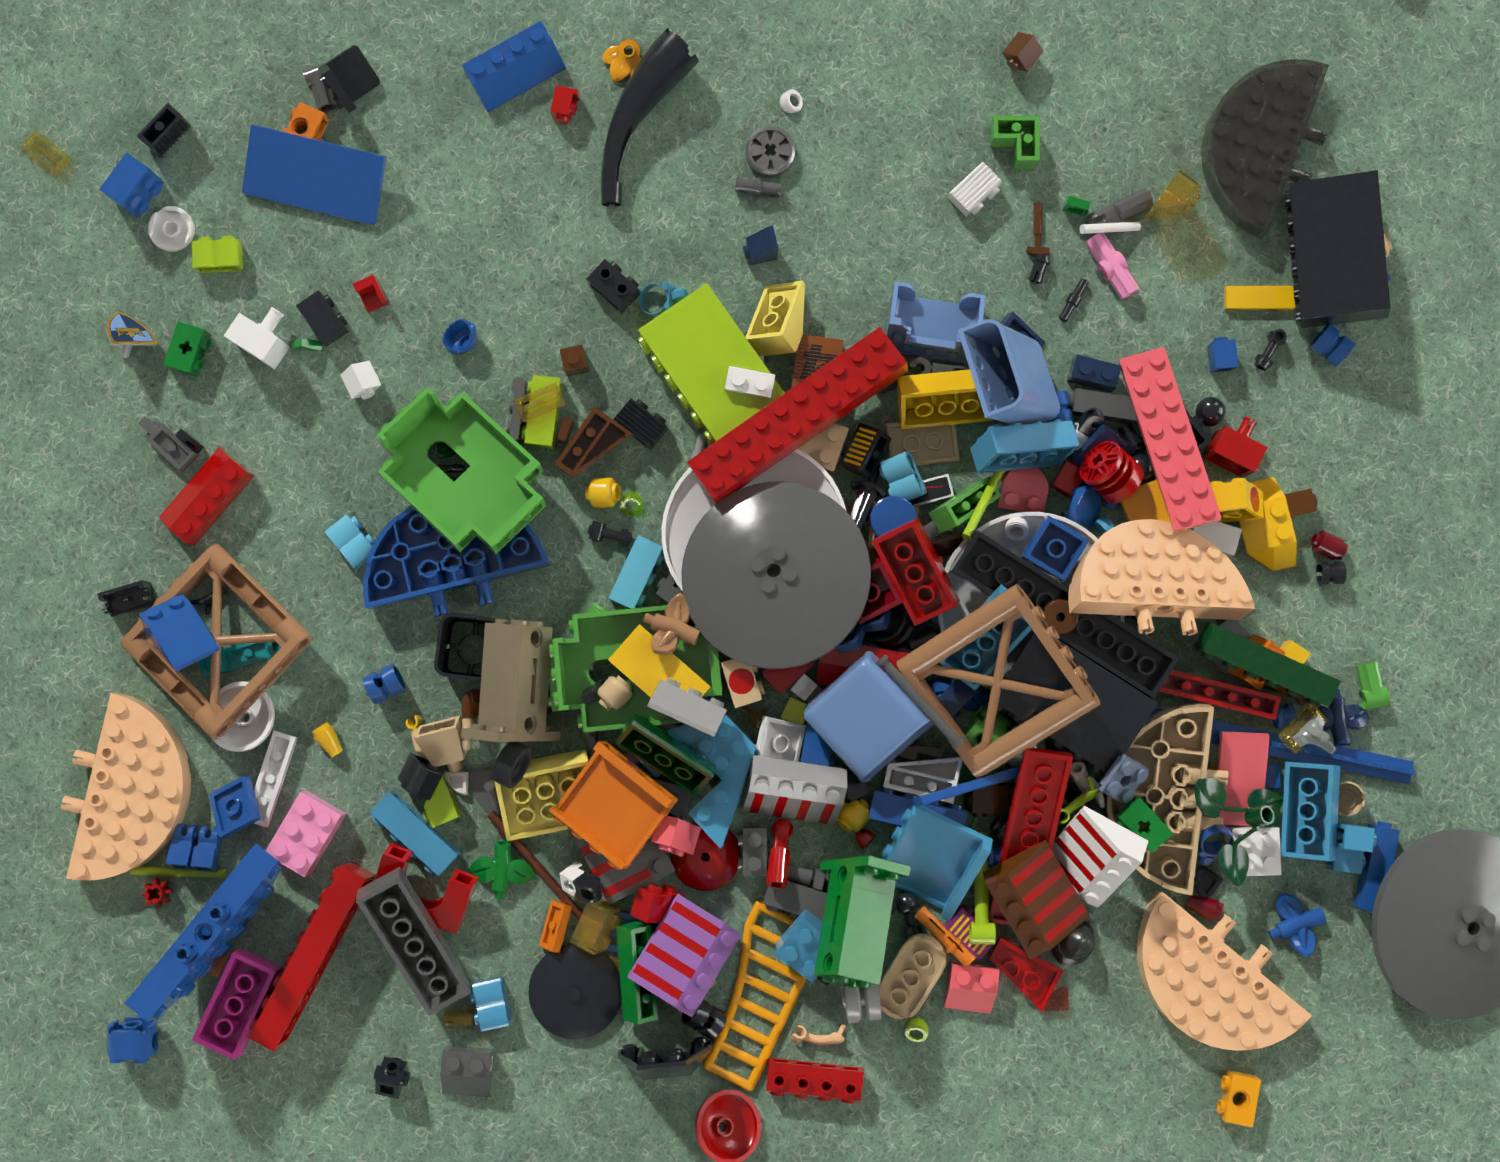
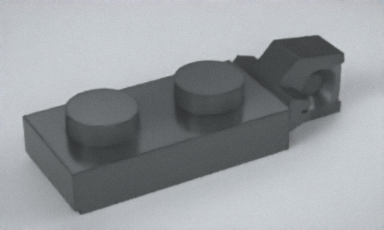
M144 417L138 423L148 432L145 435L146 441L179 471L183 472L198 456L160 421L154 424L149 418Z

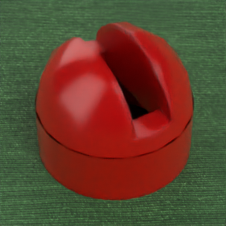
M861 829L855 835V841L862 849H865L875 838V835L868 829Z

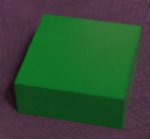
M1068 196L1064 203L1063 211L1085 216L1091 202Z

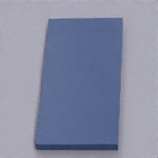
M253 124L250 127L242 193L375 225L387 156Z

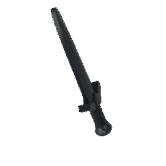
M880 463L872 480L851 482L852 490L859 489L850 516L860 531L876 495L881 499L886 498L884 490L876 485L880 474Z

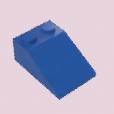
M183 593L139 614L146 635L176 672L220 650L193 605Z

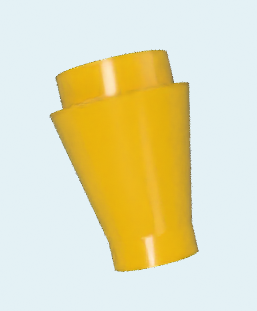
M326 722L312 731L313 739L331 758L343 751L333 725L330 726Z

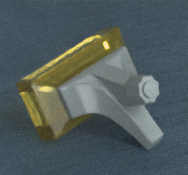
M1309 704L1278 735L1288 749L1295 754L1306 744L1316 745L1329 754H1333L1336 750V747L1328 740V733L1323 731V727L1329 722L1328 719L1312 704Z

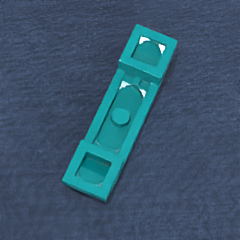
M277 642L237 644L221 649L220 674L269 660L282 647ZM211 655L199 660L203 678L210 677Z

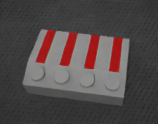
M753 755L742 812L834 825L843 806L847 791V769Z

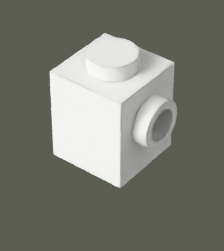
M370 361L351 364L340 374L352 399L360 397L363 400L375 395L374 391L381 386Z

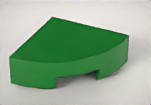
M302 337L292 340L290 349L322 351L321 341Z

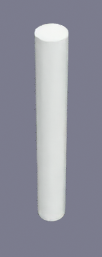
M1141 223L1082 224L1080 226V233L1139 231Z

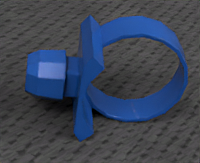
M1213 825L1203 830L1200 834L1197 852L1202 865L1208 866L1215 857L1218 859L1219 850L1223 846L1220 840L1205 842L1208 836L1215 833H1225L1231 837L1228 844H1233L1234 838L1227 827Z

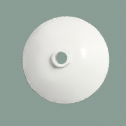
M234 682L221 688L219 704L225 708L249 682ZM265 691L222 737L213 741L223 749L233 752H244L259 746L270 734L275 720L274 704L269 694ZM248 714L250 719L248 722H245L244 717Z

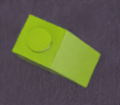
M442 773L443 776L430 801L426 800L424 804L425 812H423L426 823L428 825L431 824L432 828L462 816L451 787L445 779V773Z

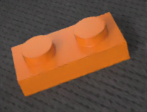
M551 900L539 946L551 952L560 953L572 906L557 900Z

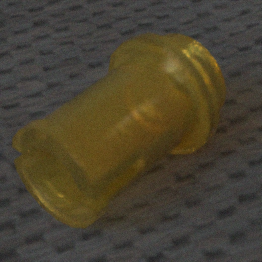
M469 1009L465 1012H445L444 1021L447 1022L444 1023V1026H465L466 1029H469L470 1026L475 1025L474 1012H470Z

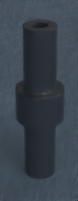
M1081 278L1073 293H1070L1065 301L1067 304L1059 316L1061 321L1067 322L1074 308L1079 306L1082 300L1081 296L1089 284L1087 280Z

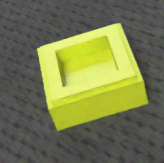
M790 697L780 718L803 725L807 704Z

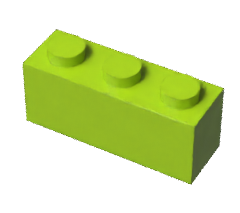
M533 375L532 381L528 382L527 395H530V402L525 405L524 417H527V426H523L521 436L528 447L555 448L563 383L561 378Z

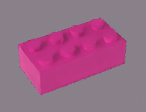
M243 948L233 951L192 1041L233 1060L242 1056L250 1041L248 1038L251 1033L249 1027L256 1016L260 1017L263 1011L261 1005L267 995L271 996L274 989L272 986L273 982L284 967Z

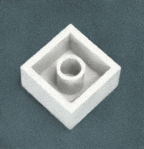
M1252 826L1227 828L1231 831L1235 841L1252 829ZM1260 826V831L1254 832L1238 844V847H1244L1248 853L1249 867L1246 876L1281 875L1279 827L1265 828ZM1225 834L1226 844H1228L1231 838L1228 834Z

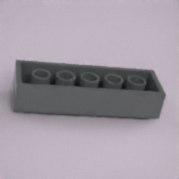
M401 867L357 890V904L428 1016L471 993L470 978Z

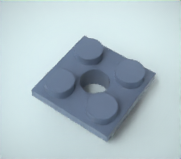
M1125 754L1122 757L1118 756L1101 780L1099 790L1126 805V803L1133 799L1134 792L1140 783L1147 779L1149 769Z

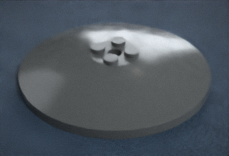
M781 481L764 482L741 488L716 503L702 517L691 534L685 549L681 571L683 595L687 599L689 614L706 640L717 650L731 659L748 666L763 669H788L820 659L840 645L852 632L863 614L868 600L871 583V565L867 546L860 529L847 511L835 500L814 488L802 484ZM777 565L780 567L781 572L777 577L768 575L767 571L770 566Z
M1461 828L1446 829L1427 835L1413 843L1394 861L1377 892L1372 913L1371 929L1374 953L1383 976L1396 994L1414 1008L1427 1014L1445 1019H1468L1486 1014L1500 1006V838L1494 835ZM1473 922L1474 929L1471 933H1468V925Z

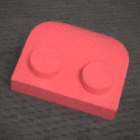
M1039 468L1006 471L1001 480V497L998 498L997 507L1021 512H1044L1048 496V482L1044 473Z

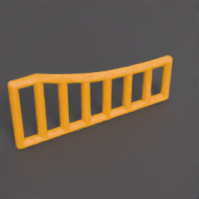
M760 900L755 902L744 924L738 974L726 1011L725 1025L715 1038L713 1049L703 1063L705 1070L747 1091L754 1090L807 980L797 971L751 949L752 933L775 945L781 938L755 924L761 912L790 926L796 920V918L789 916L781 910L774 912L766 909L767 905L763 904V901ZM749 958L794 980L795 983L790 993L788 994L748 974ZM747 983L785 1002L780 1014L777 1015L741 997L744 984ZM738 1006L774 1023L775 1025L769 1037L734 1020ZM729 1029L764 1045L759 1058L724 1042ZM720 1050L754 1067L748 1080L714 1063Z

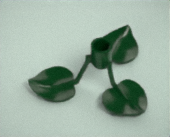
M1200 778L1195 784V800L1198 808L1204 815L1209 818H1217L1220 816L1221 810L1245 813L1246 823L1252 826V829L1236 839L1232 845H1223L1218 853V865L1221 872L1230 882L1239 887L1246 878L1249 857L1246 849L1241 846L1238 847V844L1254 832L1260 831V826L1268 828L1276 823L1283 804V796L1267 789H1255L1248 796V808L1226 807L1224 804L1227 795L1224 786L1214 778Z

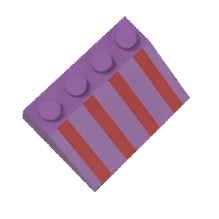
M677 894L627 977L680 1011L693 1017L742 934Z

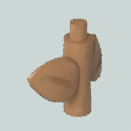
M679 593L670 600L665 608V616L657 613L655 616L648 613L644 616L643 622L650 624V629L657 631L651 640V648L655 654L668 655L673 653L677 649L679 639L692 646H695L698 641L700 631L686 624L691 616L687 599L683 594Z

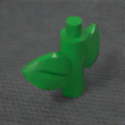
M507 841L494 842L495 860L491 857L483 856L476 859L470 866V872L472 875L477 876L479 881H492L491 889L495 891L494 898L499 900L504 899V891L508 890L509 882L520 885L536 877V872L529 863L521 859L511 860V843Z

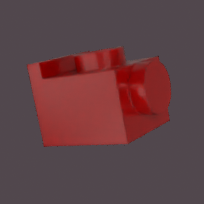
M556 85L550 112L552 118L557 123L568 124L571 121V116L576 115L578 102L575 101H580L579 90Z

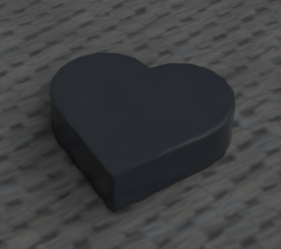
M1197 867L1194 880L1197 882L1195 885L1196 893L1202 897H1210L1224 879L1207 867Z

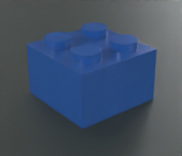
M126 152L99 190L137 218L140 214H144L147 211L148 203L152 197L157 196L161 192L164 181L150 168Z
M1048 515L1043 517L1020 557L1057 580L1065 581L1090 540Z

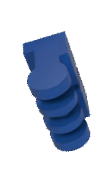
M177 824L166 864L174 869H195L197 871L218 873V858L223 838H219L217 827L213 828L209 837V826H202L199 833L198 846H195L198 839V826L191 825L186 835V824Z

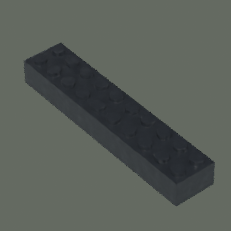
M978 530L974 531L971 539L966 542L949 569L950 572L988 596H991L1000 584L1007 589L1018 584L1033 605L1039 606L1042 611L1045 610V606L1051 601L1057 599L1068 601L1069 588ZM1058 613L1056 620L1059 622L1063 621L1064 614ZM1078 614V624L1075 629L1068 634L1059 635L1058 640L1153 699L1180 659L1112 615Z

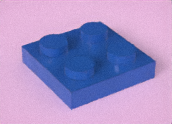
M244 775L209 794L219 838H227L261 820L250 776Z

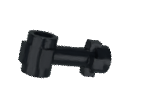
M1281 328L1270 331L1267 335L1269 343L1262 355L1257 354L1254 359L1256 360L1254 366L1258 369L1267 371L1273 364V361L1270 359L1277 346L1283 345L1286 342V332Z
M592 521V525H589L588 539L602 542L603 538L619 541V546H630L632 532H628V529L622 528L621 532L605 529L606 524L598 521Z

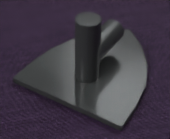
M493 768L469 772L470 786L478 804L488 814L495 811L502 819L496 786L492 779Z

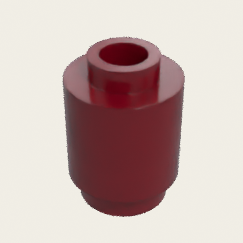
M1324 530L1315 533L1310 541L1312 551L1331 560H1341L1348 549V544L1344 543L1343 539Z

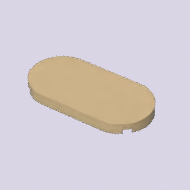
M916 934L909 937L903 943L883 976L880 985H878L881 1010L886 1015L894 1019L913 1017L918 1013L947 964V953L938 939L928 934Z

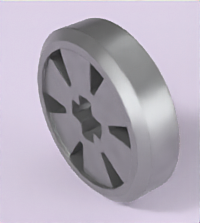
M765 126L757 129L750 135L746 143L745 154L747 163L755 173L763 177H777L784 174L792 166L795 158V144L792 137L785 130L776 126ZM773 147L775 155L772 156L770 154L767 156L766 148L771 149Z

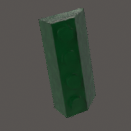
M634 713L627 721L614 743L692 795H695L714 776L715 765L708 761L705 756L697 754L685 743L679 742L670 736L667 731L658 728L650 723L646 717L640 716L637 713Z

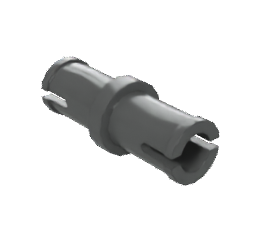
M737 177L735 192L755 194V197L765 195L780 198L782 183L765 182L760 178L750 180Z

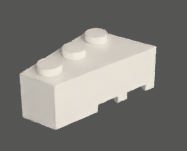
M961 757L888 764L883 787L921 796L958 785L963 760ZM955 796L940 801L954 804Z

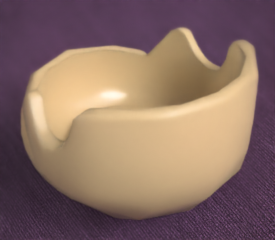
M1350 781L1340 782L1338 815L1344 817L1357 815L1365 806L1364 791L1356 783Z

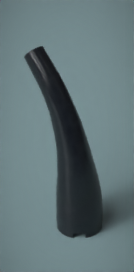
M669 28L652 43L639 61L614 111L606 137L602 161L601 205L609 207V204H615V207L622 205V183L619 182L621 165L628 143L639 123L699 63L696 54L692 57L688 54V44L674 31L670 33Z

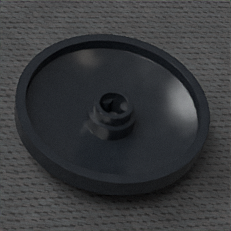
M583 943L562 945L560 953L548 952L536 965L530 978L528 994L532 1012L546 1030L565 1039H585L600 1033L614 1020L622 1002L620 972L616 964L599 948Z

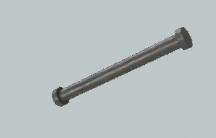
M887 654L881 657L876 664L881 666L950 740L951 746L954 749L961 745L965 739L962 736L959 737L893 666L888 660Z

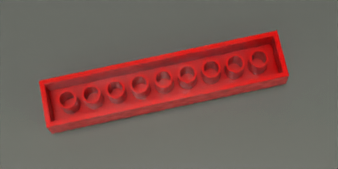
M878 327L694 456L687 463L714 502L718 503L724 497L743 488L908 372L907 362L884 331Z

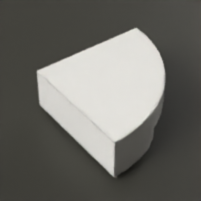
M445 771V779L449 786L459 794L468 795L469 772L450 773V771Z

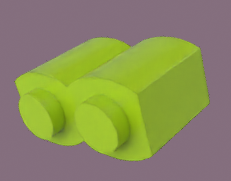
M222 236L218 240H213L210 237H200L197 241H192V268L197 273L243 271L242 243L234 236Z

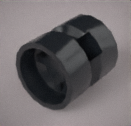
M703 999L694 1016L690 1017L683 1012L681 1021L687 1027L697 1030L698 1033L712 1040L722 1031L726 1022V1013L714 1005L710 1006V1003Z

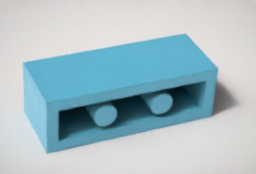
M638 535L609 599L629 609L641 608L646 599V595L643 593L647 586H652L656 578V574H653L656 565L661 566L664 561L663 547Z

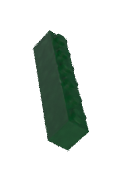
M1209 622L1206 623L1195 647L1203 651L1201 656L1213 661L1218 657L1224 660L1222 665L1236 670L1237 666L1245 669L1244 675L1255 680L1258 676L1265 678V684L1276 689L1281 685L1286 688L1285 693L1296 698L1301 694L1307 697L1305 702L1319 707L1320 704L1329 707L1341 683L1336 678Z

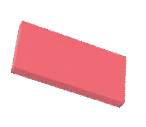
M1220 732L1217 770H1226L1229 776L1225 778L1228 780L1227 786H1224L1227 795L1224 806L1248 808L1247 800L1250 792L1255 789H1265L1270 737L1267 733ZM1221 810L1219 817L1223 818V825L1250 826L1245 821V813Z

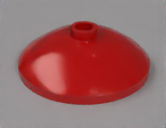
M696 822L691 823L693 825L700 827ZM701 828L694 854L684 853L683 857L671 854V863L677 877L685 885L700 891L716 890L726 885L735 876L738 870V856H741L740 846H738L735 835L728 830L724 846L719 848ZM702 853H708L710 859L703 861L701 859Z
M728 1089L717 1091L703 1101L695 1119V1135L703 1153L714 1162H742L753 1153L761 1135V1119L757 1107L748 1096L742 1092ZM720 1123L724 1126L722 1131L719 1130Z

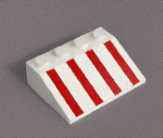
M1083 806L1054 839L1052 851L1079 898L1098 908L1142 863L1148 840Z

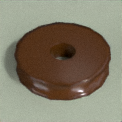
M1057 599L1045 606L1043 611L1045 615L1044 620L1049 627L1053 626L1059 635L1068 634L1075 629L1078 624L1079 615L1069 613L1067 600ZM1058 613L1064 614V619L1061 622L1056 620Z

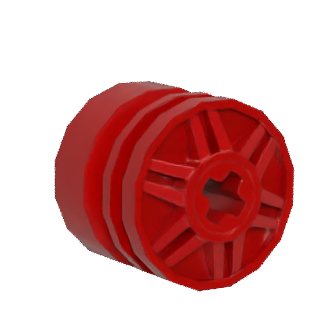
M1105 441L1096 445L1086 454L1079 470L1080 477L1107 502L1114 504L1123 502L1131 497L1138 490L1144 475L1142 466L1114 441Z

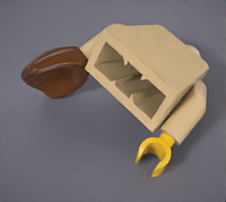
M470 689L469 692L463 694L462 718L461 716H456L424 725L421 715L414 716L416 720L415 725L412 718L406 720V726L412 729L411 737L415 752L429 760L432 766L447 765L450 773H456L463 768L461 761L465 758L467 751L470 750L473 739L461 738V728H472L474 719L479 715L480 690Z

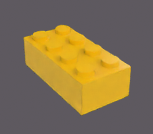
M970 370L907 375L897 379V413L901 429L992 421L991 418H985Z

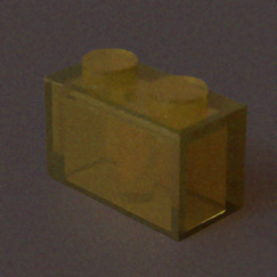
M603 899L595 903H587L570 942L593 955L605 951L611 941L609 938L611 931L619 924L620 917L618 916L621 909L612 904L608 905L607 901Z

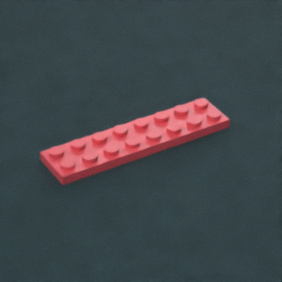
M1161 347L1119 359L1118 363L1122 366L1121 372L1173 532L1220 521L1221 515L1165 348Z

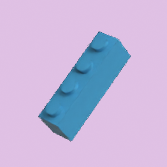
M389 791L370 812L374 816L372 820L381 828L385 826L391 832L389 835L398 844L402 842L409 850L413 851L411 857L416 860L419 858L424 862V868L433 876L435 874L438 876L442 875L461 855L436 829L432 828L431 825H428L425 819L394 791Z

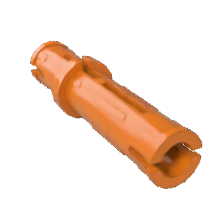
M925 906L915 914L914 917L942 943L948 954L951 953L965 968L973 962L976 957L961 943L962 940L959 937L956 938Z

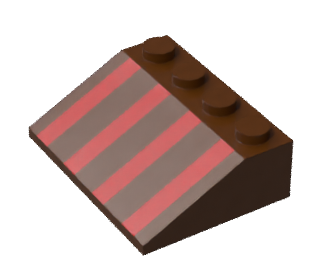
M1047 840L983 871L986 886L1030 960L1051 950L1090 917Z

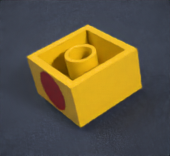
M1234 478L1231 482L1227 483L1222 481L1210 482L1221 515V520L1218 522L1230 523L1264 518L1263 491L1254 484H1251L1245 478Z

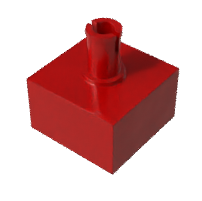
M1244 416L1237 431L1225 426L1213 433L1211 442L1207 445L1202 458L1244 478L1256 472L1268 447L1249 438L1254 427L1257 425V421L1253 419L1251 422L1250 417Z

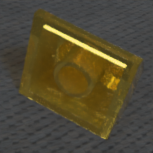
M1180 170L1143 220L1151 222L1178 218L1183 212L1187 214L1200 199L1201 195L1198 192L1203 186Z

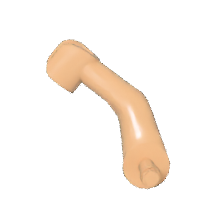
M844 1024L840 1025L838 1033L814 1035L807 1033L805 1027L798 1025L795 1031L800 1033L801 1036L793 1033L791 1040L794 1043L806 1041L816 1045L840 1044L844 1041L842 1033L846 1026Z

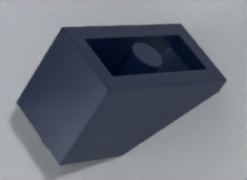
M768 226L746 238V246H743L745 260L750 259L751 265L778 260V244L773 226Z

